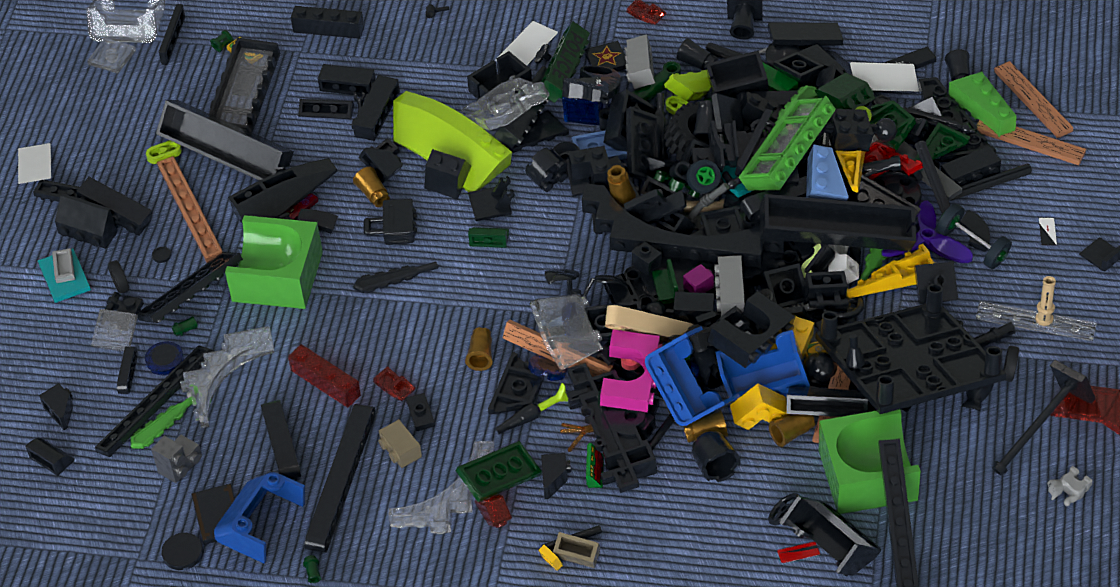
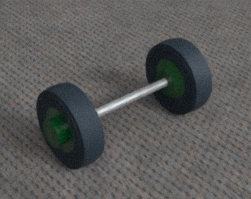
M957 203L952 204L941 215L936 230L940 234L947 236L956 227L960 228L989 249L983 263L988 268L995 269L1008 256L1012 242L1002 236L992 246L959 224L965 209Z

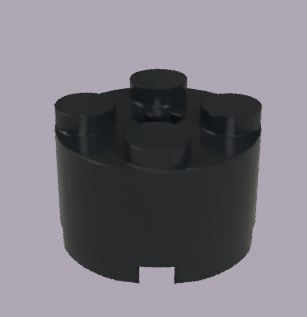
M544 148L538 151L531 158L533 160L532 164H527L525 170L526 175L545 192H549L558 181L563 182L567 178V162L552 148L550 150Z
M707 346V350L702 352L694 351V359L690 367L692 374L710 389L718 388L723 384L715 353L720 350L714 346Z

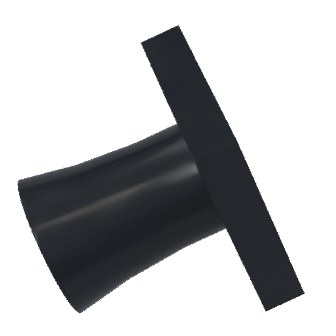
M727 0L728 19H733L729 31L731 36L741 40L753 37V20H763V0Z

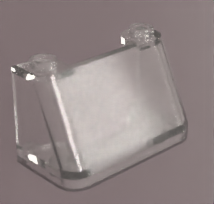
M93 0L86 8L89 36L94 41L153 42L158 36L165 10V0H150L146 10H116L114 0Z
M580 294L539 298L530 302L542 340L561 371L603 349L600 343L603 340L598 329L594 331L586 313L585 307L590 306L585 295L581 297Z

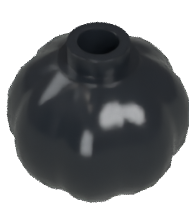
M825 352L813 353L803 361L809 384L820 387L829 386L830 379L837 371V366L829 354Z

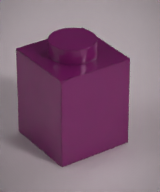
M700 264L683 275V288L687 292L706 293L714 288V275L711 270L706 269Z

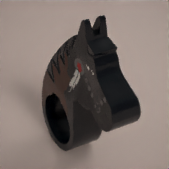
M583 66L580 68L579 79H563L562 96L586 99L591 102L600 101L608 104V99L613 98L615 94L620 92L621 76L617 71L609 67Z

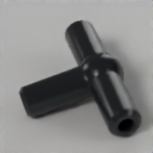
M728 171L722 173V177L729 185L728 190L735 189L737 185L742 183L738 177L733 179Z

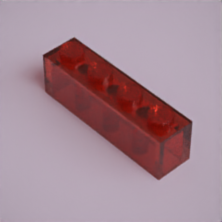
M299 345L288 355L292 372L347 408L361 396L358 380L304 345Z

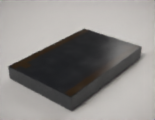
M231 483L191 493L204 545L217 542L214 537V529L235 500Z

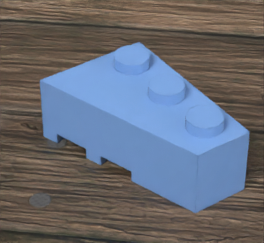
M813 145L807 163L806 198L847 201L849 196L833 149Z

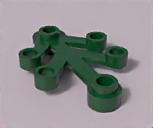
M658 169L654 176V179L663 183L666 179L670 180L669 189L674 192L683 190L685 186L689 189V195L696 198L700 195V193L691 189L690 186L685 185L684 181L671 177L669 172Z

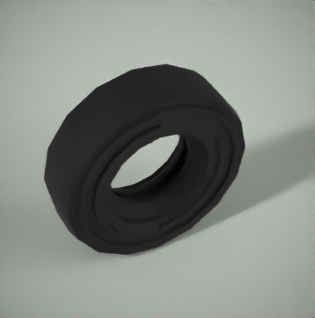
M117 260L109 262L108 269L117 291L120 294L129 291L128 281L120 263Z
M1008 347L1003 369L1006 373L1005 381L1012 382L1014 379L1019 347Z

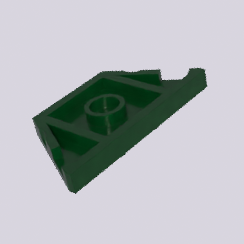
M894 100L872 105L870 109L872 114L870 124H876L882 118L892 119L896 123L898 128L897 135L893 140L886 143L893 149L898 150L916 124L915 118Z

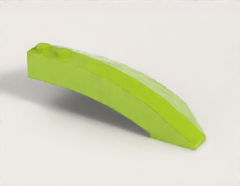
M405 91L393 100V143L408 148L427 161L432 149L466 160L471 165L463 185L467 192L481 190L511 165L512 151L478 124L449 106L432 98Z

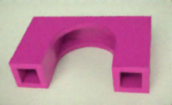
M612 330L609 357L631 359L639 363L645 372L639 378L631 381L603 378L600 406L648 412L649 405H653L654 393H651L652 388L656 389V385L645 366V358L648 354L663 346V344H659L660 336Z

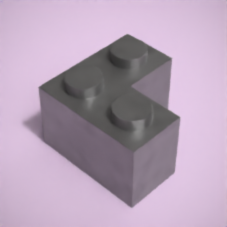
M182 434L175 441L164 435L151 448L158 473L174 483L185 477L187 472L202 457L199 444Z

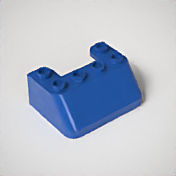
M793 330L777 335L775 339L777 349L770 350L767 354L763 353L756 363H751L746 368L723 352H715L720 376L729 398L736 394H739L741 397L757 383L786 398L789 387L810 388Z

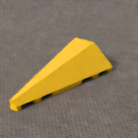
M835 151L851 189L858 193L865 151Z
M920 244L915 252L911 253L908 251L903 259L891 261L871 273L869 279L865 281L861 279L857 281V286L851 289L847 288L846 296L854 298L916 285L914 266L933 264L934 261L931 259L930 251L924 244Z

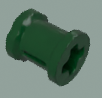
M223 30L217 38L210 40L211 46L217 52H221L225 46L234 41L231 34L226 30Z

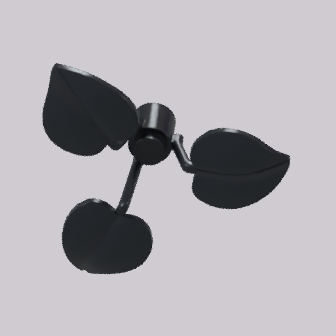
M570 269L545 271V279L548 284L567 280L566 309L581 310L582 300H586V296L594 282L617 283L628 288V284L617 276L595 275V278H591L584 294H581V290L572 288V280H576L579 277V272Z

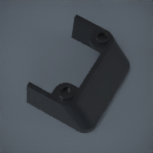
M797 496L779 522L782 525L794 528L793 532L802 539L804 537L811 538L837 560L836 565L838 568L836 572L847 577L848 575L854 576L881 552V548L833 507L821 500Z

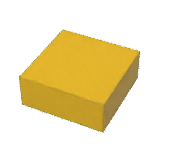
M545 545L538 550L543 559L556 571L563 566L559 558Z

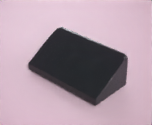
M648 157L649 167L652 171L661 169L669 172L670 167L678 163V161L672 159Z

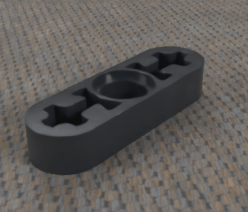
M126 346L124 349L117 380L118 394L130 393L138 357L136 346Z

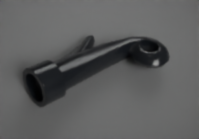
M900 156L863 163L862 173H864V176L869 177L888 170H893V172L902 170Z

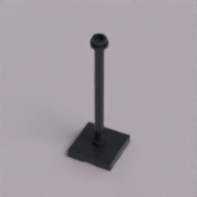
M1057 360L1050 364L1055 378L1062 389L1002 460L994 462L992 469L997 474L1003 475V473L1005 474L1008 471L1007 465L1069 393L1090 404L1093 403L1096 397L1085 375Z

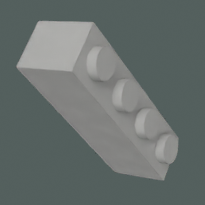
M647 34L626 40L627 47L624 49L626 53V75L628 82L633 84L634 89L654 84L652 49Z
M741 256L718 257V265H714L717 312H721L722 316L735 306L743 312L745 302Z

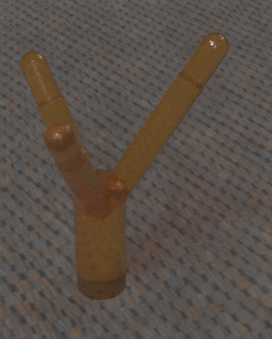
M562 423L561 426L570 429L560 430V433L580 432L568 448V452L572 451L585 434L593 432L590 425L581 427Z

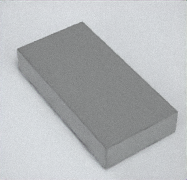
M71 248L53 251L56 283L75 280Z

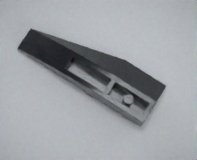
M329 158L308 162L261 179L229 196L228 199L234 214L242 224L244 215L276 218L291 210L338 170Z

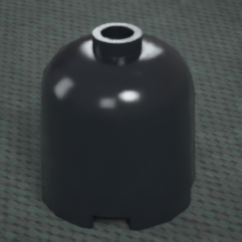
M707 431L702 433L693 443V458L707 481L716 480L717 482L727 480L735 474L733 470L737 465L741 464L739 455L727 438L720 432Z

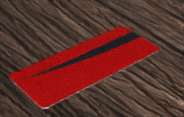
M816 542L777 550L781 563L820 555Z

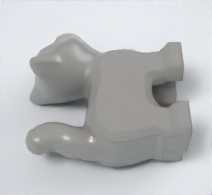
M1072 466L1069 472L1060 479L1048 481V491L1052 495V500L1062 494L1063 491L1066 492L1069 497L1064 500V505L1069 506L1071 503L1083 498L1085 492L1092 486L1093 480L1087 475L1083 480H1078L1079 470Z

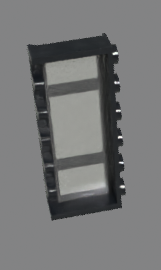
M237 37L235 44L232 45L231 56L227 59L225 72L221 75V83L216 88V96L211 102L209 114L249 132H253L281 54L278 43Z

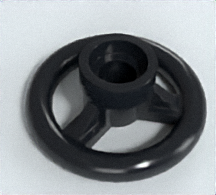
M789 494L776 503L768 516V521L771 525H780L779 522L793 504V502L790 504L786 503L796 499L797 496H800L799 494Z

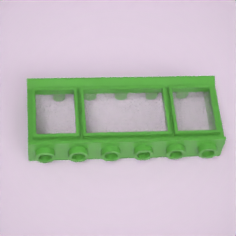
M827 96L815 99H793L738 177L748 191L780 190L836 110Z

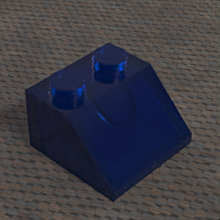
M562 96L564 122L599 126V111L604 108L602 102H591L586 99Z

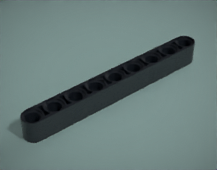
M354 404L305 538V549L324 553L328 551L375 419V407Z

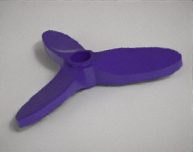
M923 201L919 206L921 211L917 216L919 232L916 233V243L911 251L917 250L920 244H924L927 249L946 259L959 263L972 262L973 254L970 249L951 237L936 233L934 207L929 201ZM883 249L882 256H898L908 251Z

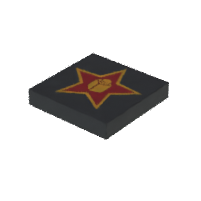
M618 41L585 49V55L590 65L609 67L615 71L626 69L625 54Z

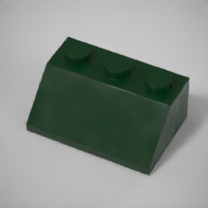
M846 72L815 90L818 98L827 96L835 109L855 110L857 107L864 106L876 99L868 82Z

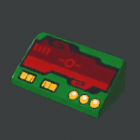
M588 443L586 463L588 488H601L603 484L600 473H603L604 455L602 452L597 451L592 443Z

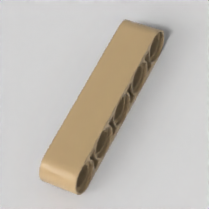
M617 305L607 306L605 327L614 330L660 336V341L668 343V337L683 335L693 325L688 322Z

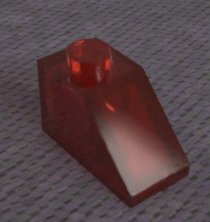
M497 494L480 502L474 500L488 525L499 528L506 525L507 521L512 519L502 495Z

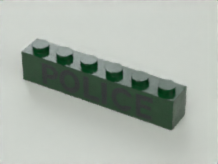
M574 21L564 31L537 90L554 103L559 98H563V79L574 76L576 68L581 61L580 58L585 52L584 49L589 43L587 39L590 32Z

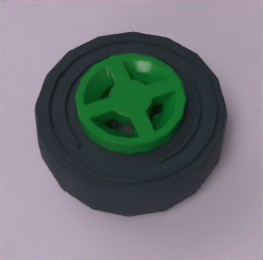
M705 159L696 161L687 171V182L691 189L697 193L705 194L712 192L720 183V170L712 161Z

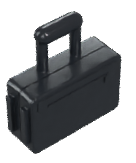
M384 200L383 217L364 219V235L383 234L386 245L413 243L415 241L414 233L417 232V224L414 222L417 215L415 214L416 209L413 206V200ZM383 222V229L371 230V223Z

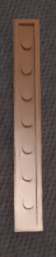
M174 156L157 162V166L206 263H208L223 251Z

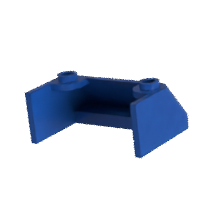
M702 326L681 335L648 354L645 358V366L674 420L680 426H687L740 397L739 394H736L722 401L720 395L715 391H708L703 394L687 365L685 358L690 356L693 351L689 337L703 330Z
M275 472L249 480L214 529V537L218 543L264 564L266 562V542L249 535L252 531V522L249 517L267 491L303 507L305 505V485Z

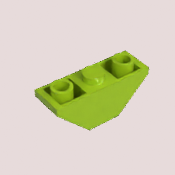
M707 70L680 75L675 73L664 84L665 88L686 101L701 100L711 88Z

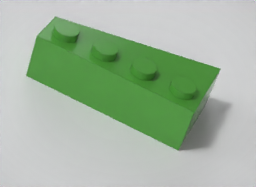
M983 72L949 82V96L959 103L960 108L963 110L967 109L974 119L981 120L993 130L998 137L1015 131L1016 114Z

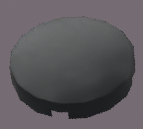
M178 533L165 541L161 554L168 567L175 570H183V568L187 567L192 568L200 562L203 556V547L200 539L194 534Z

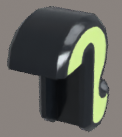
M815 244L811 249L813 254L801 264L804 280L806 273L824 272L835 258V251L827 244Z

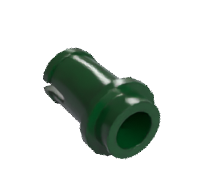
M192 316L180 323L175 322L172 326V331L176 337H181L183 333L198 328Z
M314 555L305 557L303 562L309 583H317L321 580L318 568L319 559Z

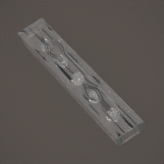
M985 301L979 302L976 320L1003 325L1011 322L1014 327L1093 341L1097 322L1052 314L1053 322L1048 326H1042L1035 319L1038 311Z

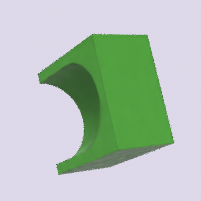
M244 215L242 220L243 248L241 254L243 260L239 262L238 267L227 266L225 271L232 302L306 309L323 254L318 223Z
M900 409L884 414L872 411L819 420L818 450L836 511L840 514L886 506L878 446L879 440L900 439L908 502L918 501L921 471L919 465L911 466L903 439Z

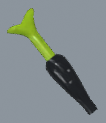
M561 383L556 395L538 405H527L504 423L495 427L497 433L501 434L506 430L531 422L540 416L541 411L558 402L568 401L565 384Z

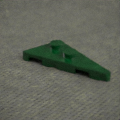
M938 122L926 140V145L932 160L968 144L971 137ZM918 154L915 157L914 161H921Z

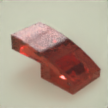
M635 0L626 11L635 18L654 25L666 15V12L652 3L649 6L642 0Z
M388 366L373 378V382L400 401H403L416 389L402 375L399 377Z

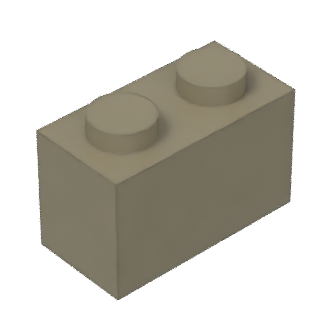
M399 419L379 430L380 439L378 442L383 450L386 449L389 452L393 463L397 462L403 468L422 457L420 444Z
M559 532L553 553L559 559L595 568L601 548L598 542Z

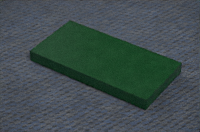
M520 441L458 466L455 470L477 502L536 478L542 473Z

